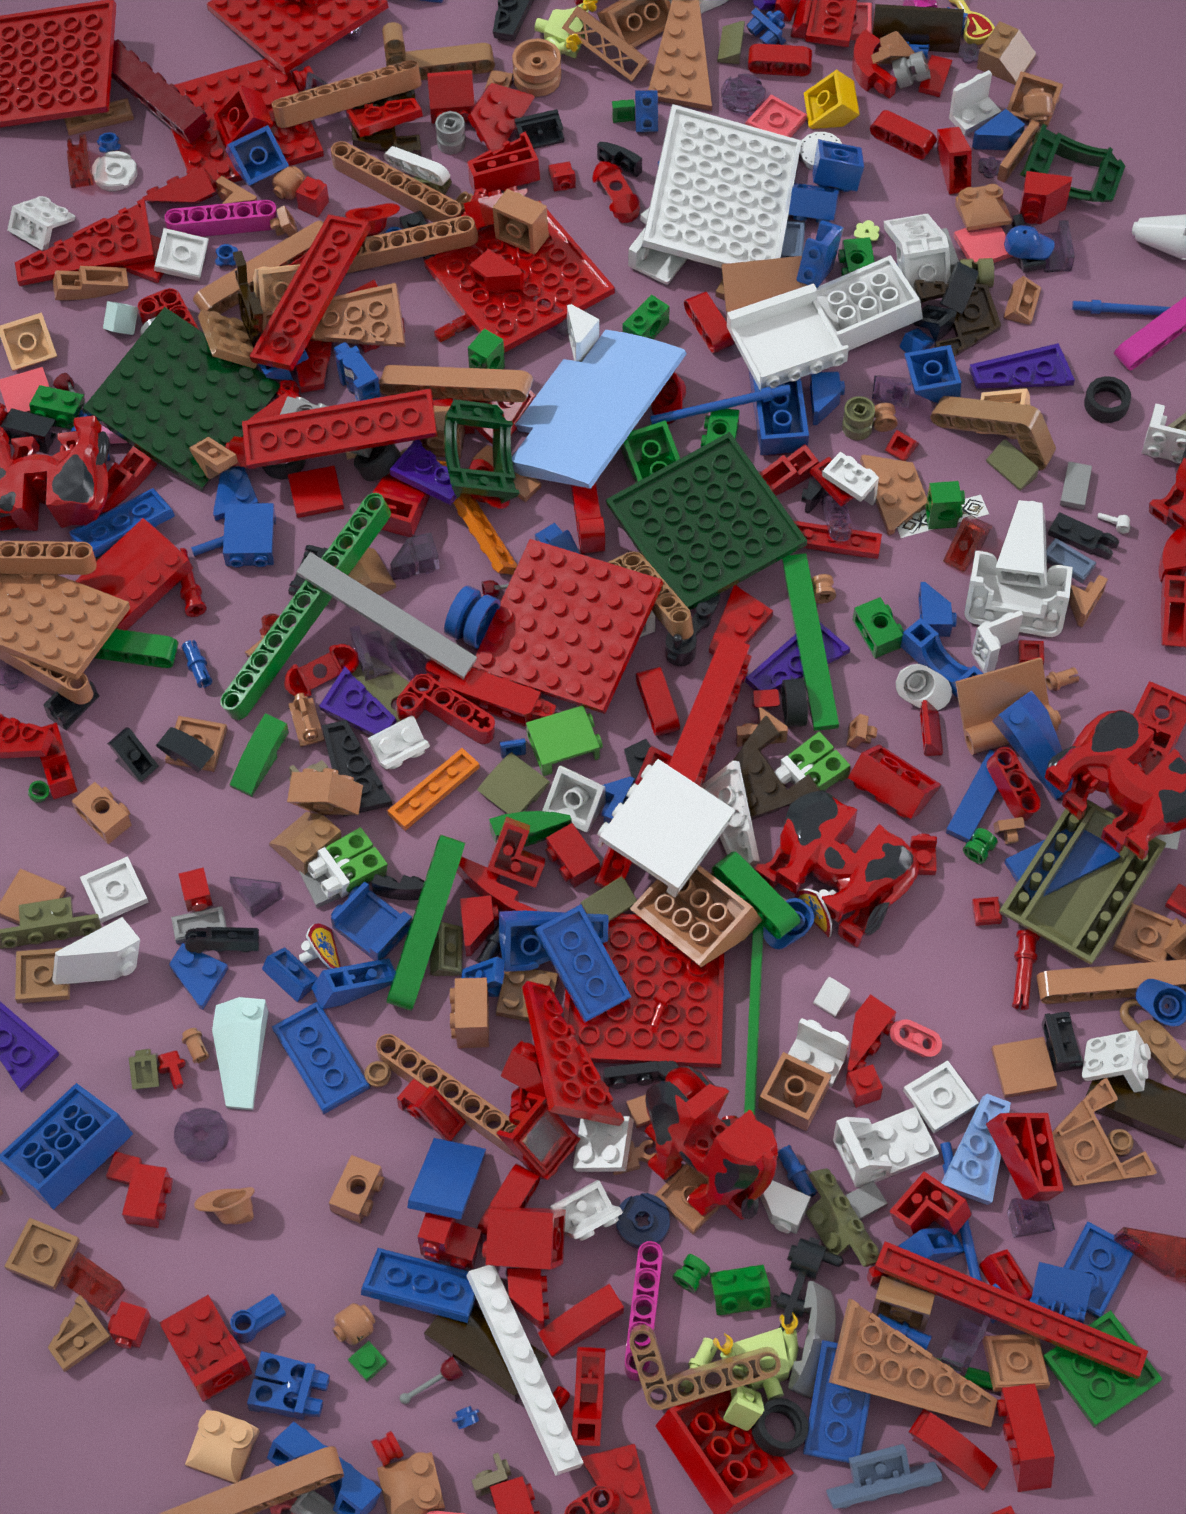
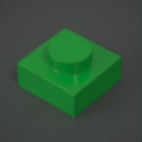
M634 99L612 101L613 123L635 121Z
M370 1341L348 1359L349 1364L366 1382L388 1364L387 1360Z

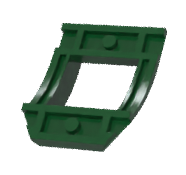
M1042 124L1032 140L1034 143L1024 169L1019 175L1025 178L1027 171L1048 174L1056 154L1071 161L1099 167L1091 191L1070 187L1068 198L1091 202H1112L1125 169V164L1122 160H1117L1113 155V149L1111 147L1102 149L1085 145L1059 132L1056 135L1046 129L1047 125Z
M454 399L445 415V458L451 486L457 499L461 493L499 497L502 504L520 494L514 484L516 477L511 455V427L513 423L512 421H507L502 416L504 412L498 405ZM457 424L493 429L494 472L460 468L457 450Z

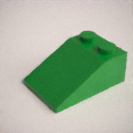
M666 420L631 431L620 447L635 483L680 459Z

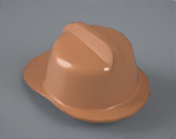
M252 1187L211 1191L199 1197L195 1201L194 1206L199 1211L214 1212L217 1218L225 1225L250 1222L254 1218L251 1196L255 1190Z

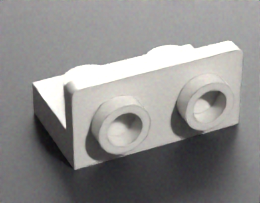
M409 716L367 738L379 765L385 769H395L403 764L402 761L410 757H418L425 752V749L430 747L428 741L423 738L413 716Z

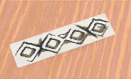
M981 495L965 499V505H962V518L958 519V523L989 514ZM925 510L914 514L910 521L906 524L902 523L897 527L901 538L929 531Z

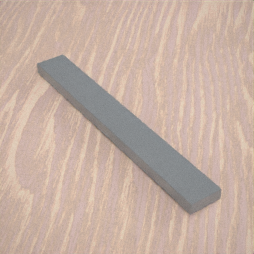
M311 552L296 571L298 576L461 679L465 678L477 660L475 655Z

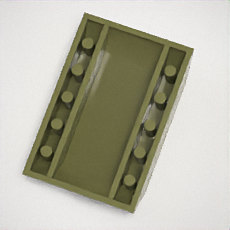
M1087 800L1086 812L1081 820L1065 809L1001 907L999 913L1092 965L1101 955L1146 883L1167 843L1156 837L1148 842V853L1143 861L1124 845L1119 853L1120 859L1044 896L1084 831L1086 830L1101 838L1103 829L1107 825L1112 824L1113 819L1118 817ZM1065 829L1069 832H1075L1066 847L1067 836L1063 833L1059 834V832ZM1056 838L1054 849L1058 852L1062 851V853L1053 865L1054 855L1046 852ZM1044 857L1041 867L1044 871L1050 870L1040 886L1042 876L1040 873L1033 872ZM1029 879V888L1033 891L1037 890L1032 900L1029 899V895L1023 890Z

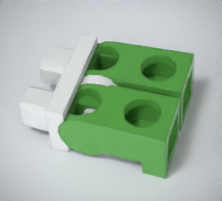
M819 731L788 756L781 759V767L775 772L784 785L789 781L794 785L809 774L820 790L826 791L839 780L842 782L848 778L850 764L837 750H834L832 744Z
M360 827L326 848L318 850V857L308 864V872L314 879L323 874L327 876L328 879L321 882V889L327 898L338 893L343 898L356 886L360 887L363 882L368 883L372 881L376 874L384 877L387 873L388 864L376 847H373V843Z

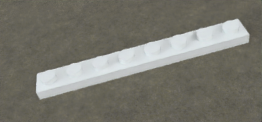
M487 1265L469 1271L467 1279L555 1476L580 1468L584 1462L495 1266Z

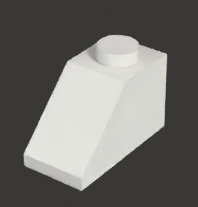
M772 1180L770 1186L760 1196L769 1220L779 1231L797 1234L805 1212L808 1209L810 1196Z

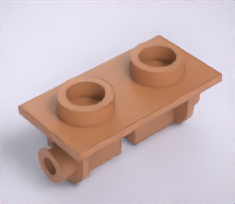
M304 693L296 694L293 703L288 705L300 747L325 741L313 697L308 698Z

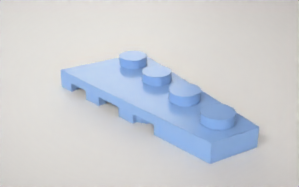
M989 1094L982 1096L941 1182L958 1195L989 1205L993 1202L1001 1154L986 1123L1000 1113H1009L1011 1102Z

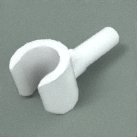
M1102 513L1098 514V519L1117 524V532L1122 534L1129 533L1130 518L1127 515H1120L1117 518Z

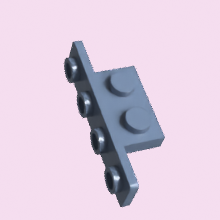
M904 1444L848 1458L853 1483L827 1489L826 1493L833 1509L848 1508L856 1503L875 1501L880 1497L894 1493L901 1494L913 1488L931 1486L936 1482L942 1481L943 1478L935 1462L909 1468L906 1448Z

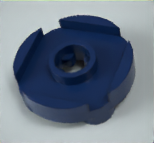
M641 1193V1195L626 1198L619 1207L623 1213L617 1216L619 1220L616 1222V1231L625 1243L639 1248L647 1241L660 1244L665 1239L670 1229V1215L665 1203L660 1198L649 1193ZM644 1215L648 1216L650 1224L643 1227L638 1226L636 1218H642Z

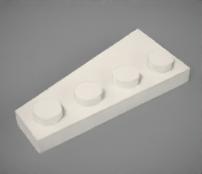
M731 761L700 787L735 809L733 818L720 835V839L727 855L735 851L753 867L760 860L739 761Z

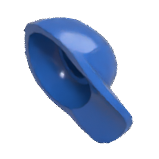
M1026 225L1016 226L1009 230L1004 242L1006 252L1011 256L1021 259L1045 260L1052 254L1055 246L1052 239L1039 234L1034 227Z
M798 898L786 900L798 914L800 924L781 939L775 938L764 927L763 936L769 946L777 950L784 949L803 937L810 930L814 923V912L804 900Z
M1147 979L1138 986L1136 991L1138 1004L1157 1021L1172 1027L1180 1026L1186 1022V992L1183 989L1156 979Z

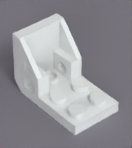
M929 214L884 221V230L896 244L898 267L915 293V280H924V282L928 283L944 281L945 284H949L947 282L951 276L947 236Z
M916 1107L871 1124L869 1118L845 1117L836 1121L833 1141L855 1187H862L871 1181L879 1182L939 1156V1152Z

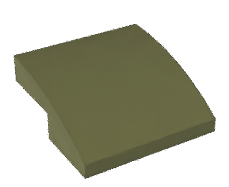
M511 752L493 769L477 790L507 814L524 812L532 801L536 802L550 784V781Z

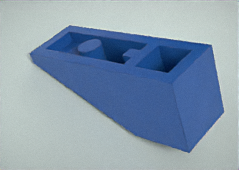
M389 958L323 970L311 988L321 1009H327L348 1004L390 986L396 971Z

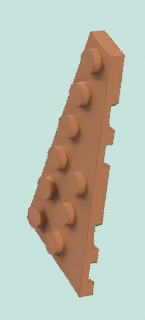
M672 0L648 90H658V101L712 111L699 0Z
M392 283L334 296L310 341L406 347L397 284ZM275 310L263 312V331Z
M848 1299L829 1383L991 1427L997 1403L995 1397L955 1372L953 1368L942 1363L904 1334L887 1325L875 1314L861 1307L859 1303L853 1299Z

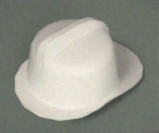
M914 664L904 668L899 672L896 680L898 695L918 708L921 707L923 700H927L937 710H940L949 703L952 696V687L949 681L941 674L924 665Z

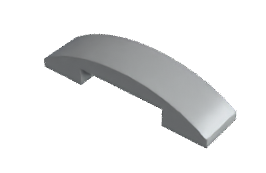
M813 1281L808 1282L804 1308L811 1313L802 1361H794L788 1389L806 1398L813 1396L822 1340L834 1342L836 1325L835 1304L832 1292Z

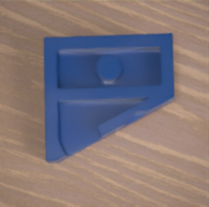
M236 466L220 473L213 510L215 521L225 518V504L258 503L245 467Z
M184 943L181 944L169 963L170 969L179 978L186 991L190 993L197 1006L202 1010L229 969L227 964L207 954L187 951Z

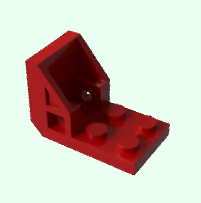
M209 1295L159 1322L202 1402L253 1374L246 1356L228 1331Z

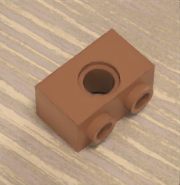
M94 782L72 800L75 812L107 844H110L132 826L129 819L130 811L123 803L117 804L113 800L114 796L107 787L101 788ZM108 809L106 813H99L101 810Z
M351 1155L329 1201L331 1212L361 1224L364 1216L368 1217L374 1204L372 1198L375 1192L379 1193L383 1187L385 1177H383L381 1166ZM357 1186L366 1188L361 1194L352 1193V1190Z

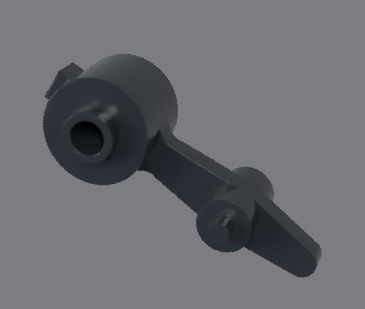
M719 594L697 605L696 613L692 618L694 633L690 638L682 640L680 634H675L674 636L670 633L667 634L665 656L668 662L675 666H686L693 662L696 656V636L703 628H707L711 624V618L720 602Z
M810 1237L809 1241L800 1238L797 1246L792 1244L787 1260L791 1261L789 1271L798 1274L791 1295L781 1291L780 1296L774 1295L772 1300L777 1303V1309L785 1311L783 1315L785 1324L790 1323L792 1313L801 1318L804 1313L808 1315L810 1313L809 1310L804 1308L805 1300L799 1298L805 1278L808 1277L816 1280L822 1262L836 1267H840L844 1263L841 1256L826 1251L827 1247L819 1245L820 1240ZM780 1324L779 1328H781L783 1332L785 1329Z

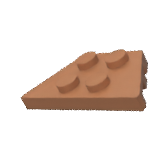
M861 455L860 462L862 466L866 469H871L879 477L876 504L888 536L895 533V529L902 523L906 524L913 518L914 514L920 513L925 509L927 497L913 462Z

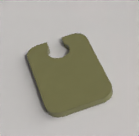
M373 657L364 659L351 674L396 718V723L400 722L397 717V711L391 707V704L410 682L378 659Z

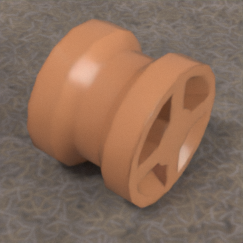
M880 403L875 406V430L887 432L896 428L898 422L894 416L896 410L893 404Z
M820 574L811 578L816 603H828L836 598V591L832 588L834 581L831 575Z

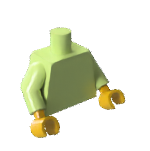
M583 0V3L578 6L586 12H594L597 9L595 4L598 0ZM575 8L566 10L555 9L552 11L549 21L537 18L534 30L544 33V40L555 44L560 51V55L565 54L576 58L582 42L577 34L570 35L562 29ZM576 17L569 28L574 32L584 31L583 21Z
M792 1313L793 1321L790 1324L784 1323L783 1314L780 1316V1323L785 1329L783 1332L781 1328L735 1343H733L729 1335L724 1333L726 1343L720 1346L717 1338L713 1339L714 1346L722 1351L720 1354L722 1359L763 1347H771L777 1351L781 1363V1368L777 1375L748 1384V1387L753 1390L764 1387L768 1401L784 1396L780 1382L789 1378V1371L792 1370L794 1361L797 1359L799 1349L797 1331L794 1329L798 1325V1319L794 1313ZM765 1356L760 1360V1365L766 1369L773 1367L775 1364V1359L771 1356ZM738 1364L733 1368L732 1372L736 1376H744L748 1372V1368L743 1364Z

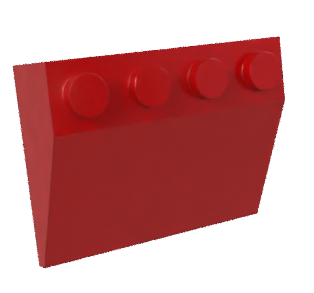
M142 518L96 561L97 567L95 571L87 575H81L75 582L128 601L130 609L115 628L128 630L193 569V566L189 559L175 545Z
M731 1390L676 1405L668 1409L655 1425L713 1514H734L794 1474L783 1457L772 1456L764 1452L756 1444L752 1435V1427L750 1430L745 1431L723 1420L732 1400Z

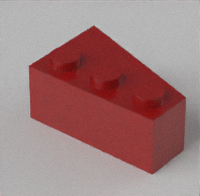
M526 131L521 133L520 138L511 143L509 141L502 143L503 147L494 152L489 150L467 162L469 182L473 192L479 187H483L487 191L486 194L492 191L504 190L540 180L539 160Z
M1000 1113L986 1123L1024 1202L1049 1201L1064 1191L1048 1113Z
M1034 1383L1004 1387L1001 1390V1399L997 1400V1411L999 1417H1003L1004 1420L1003 1433L1005 1441H1008L1010 1461L1013 1466L1017 1492L1051 1488L1055 1455L1036 1385Z

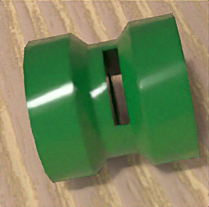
M978 828L972 835V841H968L963 847V853L971 861L983 864L989 856L988 852L994 850L997 846L998 840L988 830Z
M688 1254L683 1260V1267L677 1269L672 1278L683 1289L695 1293L700 1286L699 1281L708 1275L710 1267L697 1256Z

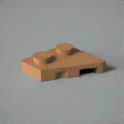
M81 1295L74 1301L75 1305L69 1316L64 1318L60 1325L59 1333L53 1337L48 1346L49 1351L64 1372L111 1340L110 1335Z

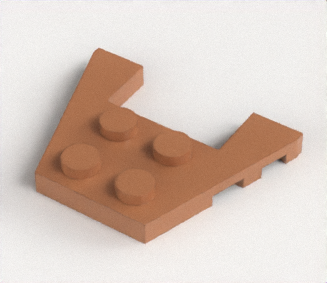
M1107 1078L1101 1080L1052 1131L1058 1162L1071 1187L1151 1176L1157 1173L1146 1151L1122 1163L1117 1158L1094 1114L1095 1111L1118 1100Z

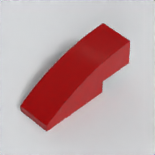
M804 444L787 458L785 455L781 456L761 471L760 475L775 496L811 477V468L820 462L807 445Z
M134 446L120 464L115 462L107 472L109 486L107 500L102 509L103 513L110 511L124 501L157 466L151 458Z
M1165 575L1162 579V646L1186 648V576Z
M57 722L43 726V728L49 729L54 734L47 756H40L54 800L76 793L78 790Z
M608 1284L564 1312L538 1332V1336L551 1358L600 1331L601 1326L624 1314V1306L612 1286Z
M931 1412L926 1416L912 1441L935 1455L934 1459L982 1491L998 1467L976 1445Z

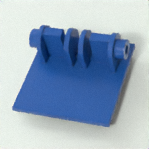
M1039 1262L1030 1302L1084 1324L1094 1275Z

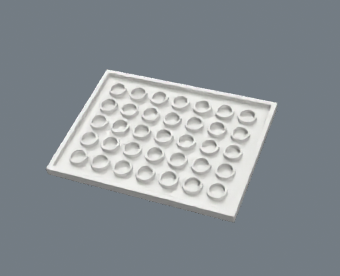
M672 104L641 246L722 268L721 264L780 258L802 141Z

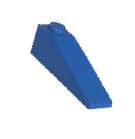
M1031 690L1001 712L992 722L1056 800L1064 793L1046 780L1045 774L1051 758L1063 750L1047 709ZM1072 778V780H1071V782H1070V784H1069L1068 789H1067L1065 792H1067L1069 789H1071V787H1072V782H1073V778Z
M527 910L499 912V940L502 959L505 960L504 971L533 970L538 968L540 964L551 961L534 929L565 912ZM587 914L602 943L607 942L609 916L606 914Z

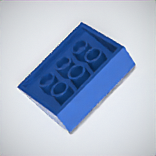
M76 1083L0 1154V1162L40 1200L54 1210L121 1147L133 1133L117 1112Z

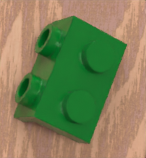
M39 385L29 404L30 413L56 419L55 426L72 430L75 427L74 418H77L85 398L84 394Z
M764 1264L709 1273L715 1299L716 1314L718 1316L771 1307L770 1285Z

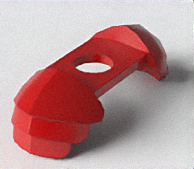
M600 161L594 169L592 175L593 182L600 181L612 201L609 209L619 222L629 223L634 221L639 216L640 211L638 196L630 189L621 174L623 172L621 168L610 162ZM614 182H618L623 187L621 190L614 191L609 186Z
M346 644L332 645L329 647V653L301 667H298L297 664L291 666L285 675V689L294 696L298 693H304L305 696L309 697L312 695L311 689L339 676L344 667L353 673L359 664L358 653ZM316 664H323L326 667L327 673L325 677L316 678L314 676L313 668Z

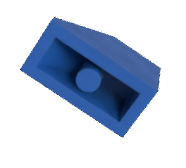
M1005 109L974 132L972 147L978 150L1007 151L1014 146L1022 135L1025 124Z
M839 372L811 374L810 397L813 425H818L839 406L840 396L845 394V383L840 381Z
M920 582L918 593L919 617L939 633V637H950L952 627H956L957 623L956 612H952L951 602L926 582Z
M945 1228L921 1229L898 1246L937 1263H941L964 1252L957 1235L952 1234Z

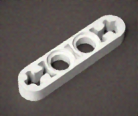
M390 147L384 154L386 162L395 169L437 185H444L450 178V173L443 165L397 147Z

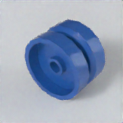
M469 585L464 586L450 606L444 624V633L456 640L463 638L465 644L478 649L496 610L500 608V600L488 594L481 597L479 590Z

